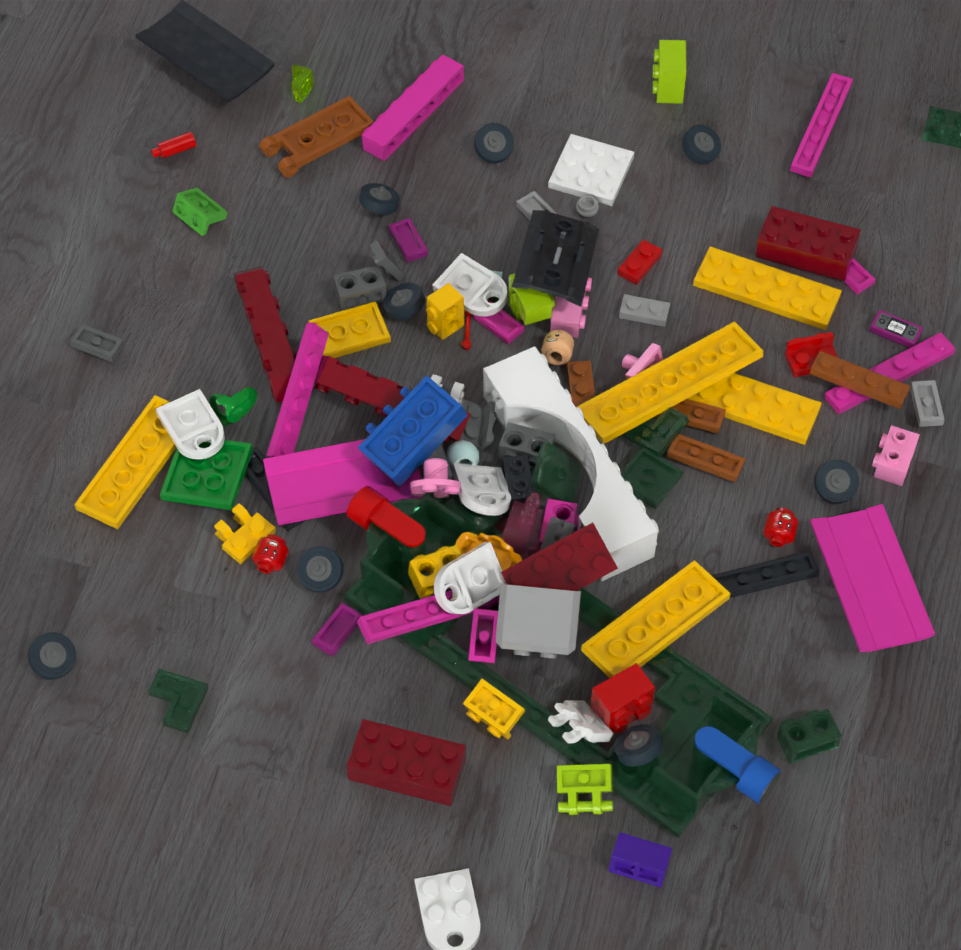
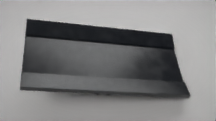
M181 0L171 12L150 28L136 34L138 40L227 102L238 98L267 75L275 66L274 62L184 0Z
M546 209L533 210L512 287L531 288L565 298L567 301L581 307L599 229L587 221L583 222L555 214Z

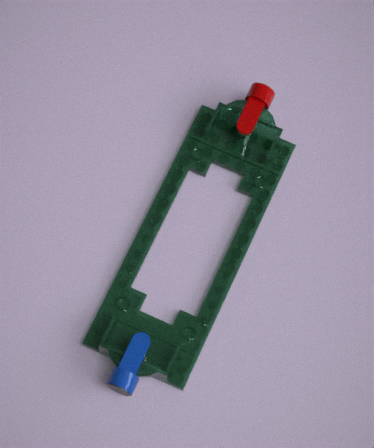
M365 486L350 501L346 515L349 519L367 530L366 545L368 554L360 561L361 578L345 594V600L366 615L420 600L408 575L410 561L418 555L423 554L426 556L432 554L441 547L454 546L459 536L465 532H471L478 536L480 533L499 536L507 545L513 548V552L521 556L522 560L533 554L450 497L434 499L425 493L420 499H402L390 504L388 498L372 487ZM421 572L425 576L431 575L428 572ZM581 588L578 590L581 591L579 619L597 632H600L622 615L585 589ZM457 618L397 636L472 691L479 681L484 679L525 709V712L517 723L575 765L611 764L613 792L677 838L681 836L715 792L737 785L736 789L755 803L760 804L770 795L781 777V769L762 756H756L757 740L770 725L773 717L669 646L645 663V665L667 679V682L655 695L654 700L674 714L659 731L663 740V748L659 755L644 765L633 767L626 766L619 761L614 745L607 752L596 743L587 741L584 737L575 743H567L562 736L564 732H571L573 730L568 723L553 727L548 718L552 715L555 716L554 713L482 662L468 661L469 653L444 636L455 624Z

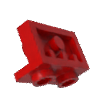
M832 332L818 333L804 338H794L787 342L785 358L793 378L809 375L811 367L820 351L838 358L833 346L834 335Z

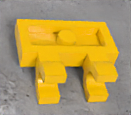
M239 503L232 509V512L235 514L233 520L242 525V527L233 533L231 528L221 519L214 525V528L217 530L215 535L224 541L222 550L241 565L253 554L258 540L262 537H267L268 534L273 535L276 532V528L258 512L251 517L248 511Z

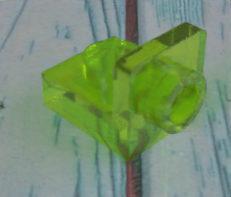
M294 64L291 67L293 76L291 89L293 90L294 101L302 103L314 87L313 70Z

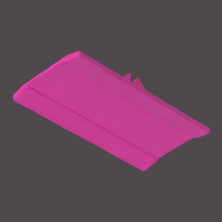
M365 439L263 459L278 526L347 512L349 503L354 495L365 486H370L388 498L390 503L424 497L411 495L410 483L422 480L419 468L399 488L365 458L358 449Z
M883 504L834 517L810 519L859 652H872L917 642L935 635Z

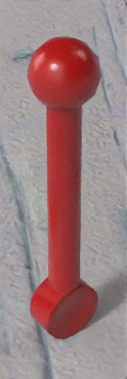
M464 310L466 325L465 340L462 342V348L470 350V321L473 314Z

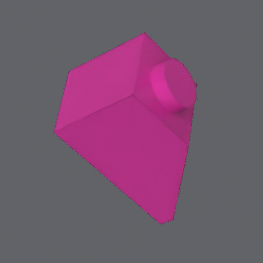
M474 609L468 661L495 664L498 611Z

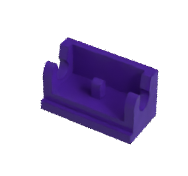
M619 832L611 856L609 872L662 888L673 848Z

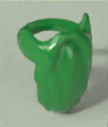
M248 387L235 393L232 397L216 393L211 395L209 404L216 416L222 421V426L225 427L237 423L248 414L256 403L257 392L254 388ZM216 403L225 407V413L220 411Z

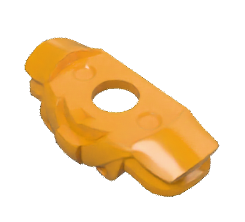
M465 532L459 536L455 543L463 555L484 542H491L502 571L522 561L521 556L513 552V548L496 535L480 533L478 536L471 532Z

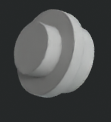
M589 195L582 196L576 203V211L583 217H592L599 210L598 202Z

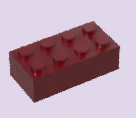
M771 206L757 239L756 257L845 281L858 249L861 229Z
M592 522L502 571L501 574L507 585L578 591L613 572L618 567Z
M362 719L347 763L348 780L452 807L466 761V745Z

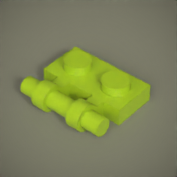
M611 764L557 766V793L568 794V802H558L559 813L578 815L579 812L603 814V811H613V800H602L603 792H613ZM578 793H592V801H578Z

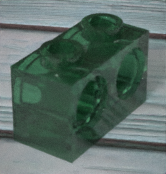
M930 106L922 140L961 148V112Z
M829 709L822 711L813 710L806 714L805 717L796 720L795 718L787 719L779 725L777 739L789 764L838 748L842 738ZM820 727L826 732H818L815 728ZM790 736H798L801 740L795 741Z

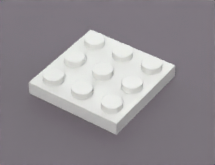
M571 134L550 177L548 188L578 197L589 195L594 197L599 203L613 206L633 161L634 152Z

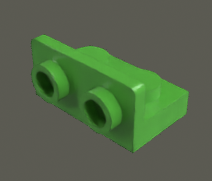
M193 188L177 193L173 213L201 236L207 234L209 224L226 219L227 211L200 189Z

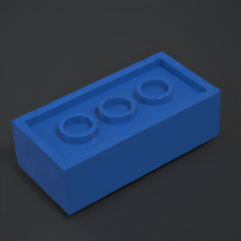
M427 375L412 391L408 387L401 389L400 394L404 399L395 409L389 404L384 407L383 412L387 417L378 427L372 422L366 426V431L370 435L358 447L364 457L399 488L468 416L462 405Z

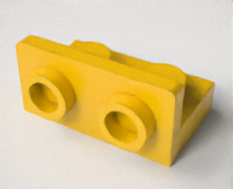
M484 679L479 681L463 703L468 710L466 715L476 723L483 721L488 725L487 730L497 738L503 736L509 739L511 737V729L525 712L523 707Z

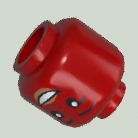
M776 508L775 511H771L767 515L763 535L772 546L784 547V545L794 542L799 521L791 510Z
M268 534L267 537H262L258 540L252 560L257 565L259 571L271 574L272 571H280L283 568L289 554V549L285 545L286 541L284 539Z

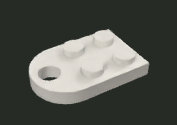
M462 253L432 285L433 290L437 291L447 283H450L464 297V310L481 317L496 314L505 306L508 299L507 286L504 280ZM493 296L499 298L496 303H489L487 301L488 298Z
M200 389L156 408L157 416L182 455L191 459H205L215 455L222 448L225 440L223 426ZM202 442L211 443L207 448L198 447Z
M453 463L451 473L455 481L461 482L459 497L468 509L479 514L492 516L503 514L508 510L511 495L501 467Z
M491 542L482 543L439 570L434 582V594L443 610L451 614H466L500 595L501 584L507 583L501 574L502 569ZM448 587H450L453 592L450 601L445 596V592Z
M469 868L414 879L425 937L431 948L434 950H471L478 942L480 936V918ZM452 935H459L462 937L463 943L460 946L453 947L448 944L447 940Z

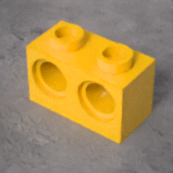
M447 283L427 297V327L432 334H436L441 340H444L464 326V297L450 283Z
M457 545L441 547L432 554L426 556L423 554L418 555L410 561L408 575L420 599L434 594L435 578L439 570L445 566L444 564H448L462 556ZM421 572H428L431 575L425 576Z

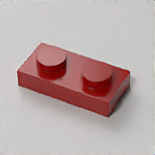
M643 239L618 268L617 275L637 285L662 256L663 250Z

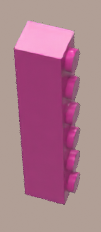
M443 54L433 61L430 67L423 74H420L417 80L410 87H407L403 94L397 100H394L390 107L383 114H380L370 127L364 130L362 134L363 150L385 161L464 81V65Z

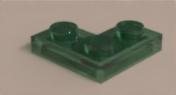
M669 407L654 424L645 421L622 434V437L661 457L688 424L689 419L688 416Z
M159 668L148 691L150 696L171 702L162 720L163 725L188 733L209 688L208 683Z

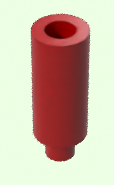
M190 131L157 143V148L151 149V154L153 158L161 156L164 159L197 147Z

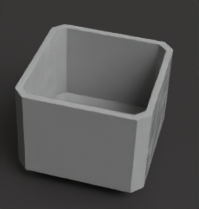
M501 584L496 643L501 649L514 650V655L530 656L531 651L541 652L540 657L556 658L557 654L569 655L576 649L581 591Z

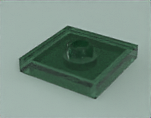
M546 441L541 444L531 485L552 500L572 503L582 467L550 442Z
M642 447L622 470L621 476L624 481H628L631 484L633 494L637 499L656 509L683 477L684 471Z
M459 494L443 504L441 510L442 513L478 536L480 533L485 535L507 520L510 514L508 510L503 514L493 516L479 514L468 509L461 502Z

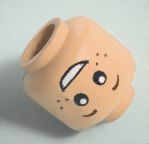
M550 331L544 338L541 349L542 354L545 355L550 364H566L571 359L574 340L566 331Z

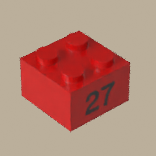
M635 663L592 688L590 708L613 733H621L630 723L635 720L641 721L651 713L655 686L640 666Z

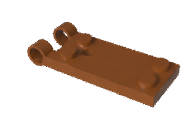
M349 95L282 131L265 137L260 142L259 148L267 157H272L278 153L280 147H283L290 156L283 158L279 162L278 170L286 178L294 176L300 167L361 136L364 130L370 127L374 121Z

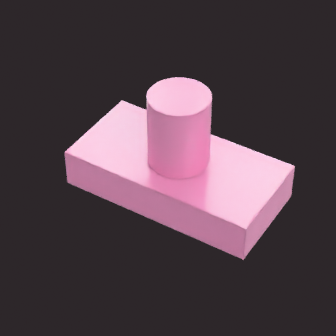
M652 343L640 358L627 354L622 361V367L629 370L625 374L626 379L662 361L663 356L660 345Z

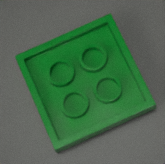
M224 440L222 448L215 455L205 459L188 458L182 455L176 448L160 493L161 499L164 501L232 510L253 452L252 444ZM202 442L198 447L207 448L211 443Z

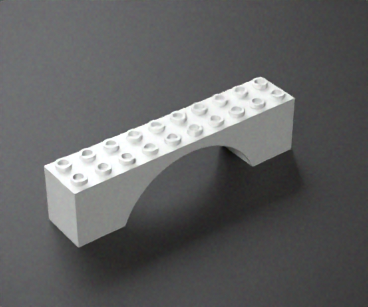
M534 346L483 368V397L487 403L490 401L495 402L494 412L497 413L496 417L504 430L507 423L511 422L555 434V442L569 450L581 462L588 473L594 493L586 509L579 516L578 530L593 522L618 569L603 576L600 580L604 581L653 558L657 546V534L659 533L656 522L646 514L643 502L637 500L634 496L631 484L622 478L617 463H612L608 457L605 445L603 443L600 444L596 439L593 427L587 425L584 421L581 409L575 407L572 403L569 391L563 389L560 385L557 373L555 371L552 372L548 367L545 355L540 354Z

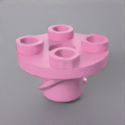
M430 458L424 461V479L410 483L411 495L425 496L426 493H434L436 498H447L449 494L460 493L461 482L448 479L449 464L446 460Z

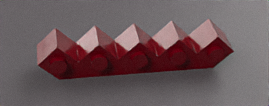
M261 266L235 272L233 274L238 294L242 298L255 346L259 349L272 397L276 403L281 402L286 393L296 359V352L294 347L290 348L287 340L288 329L285 321L281 322L278 310H280L278 299L276 296H272L269 287L271 284L269 273L264 271Z
M322 355L314 382V389L328 394L329 391L337 392L345 396L344 401L358 406V403L367 404L375 408L374 413L385 418L387 415L383 412L384 407L389 404L395 409L404 399L400 394L403 386L384 377L374 376L366 370L353 365L343 364L338 359ZM466 412L468 416L444 440L445 442H449L450 439L460 440L471 415L470 413Z

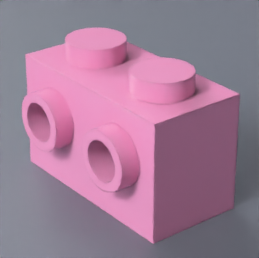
M891 425L889 433H883L879 447L883 448L881 453L876 452L872 464L873 467H876L874 477L903 486L920 434Z

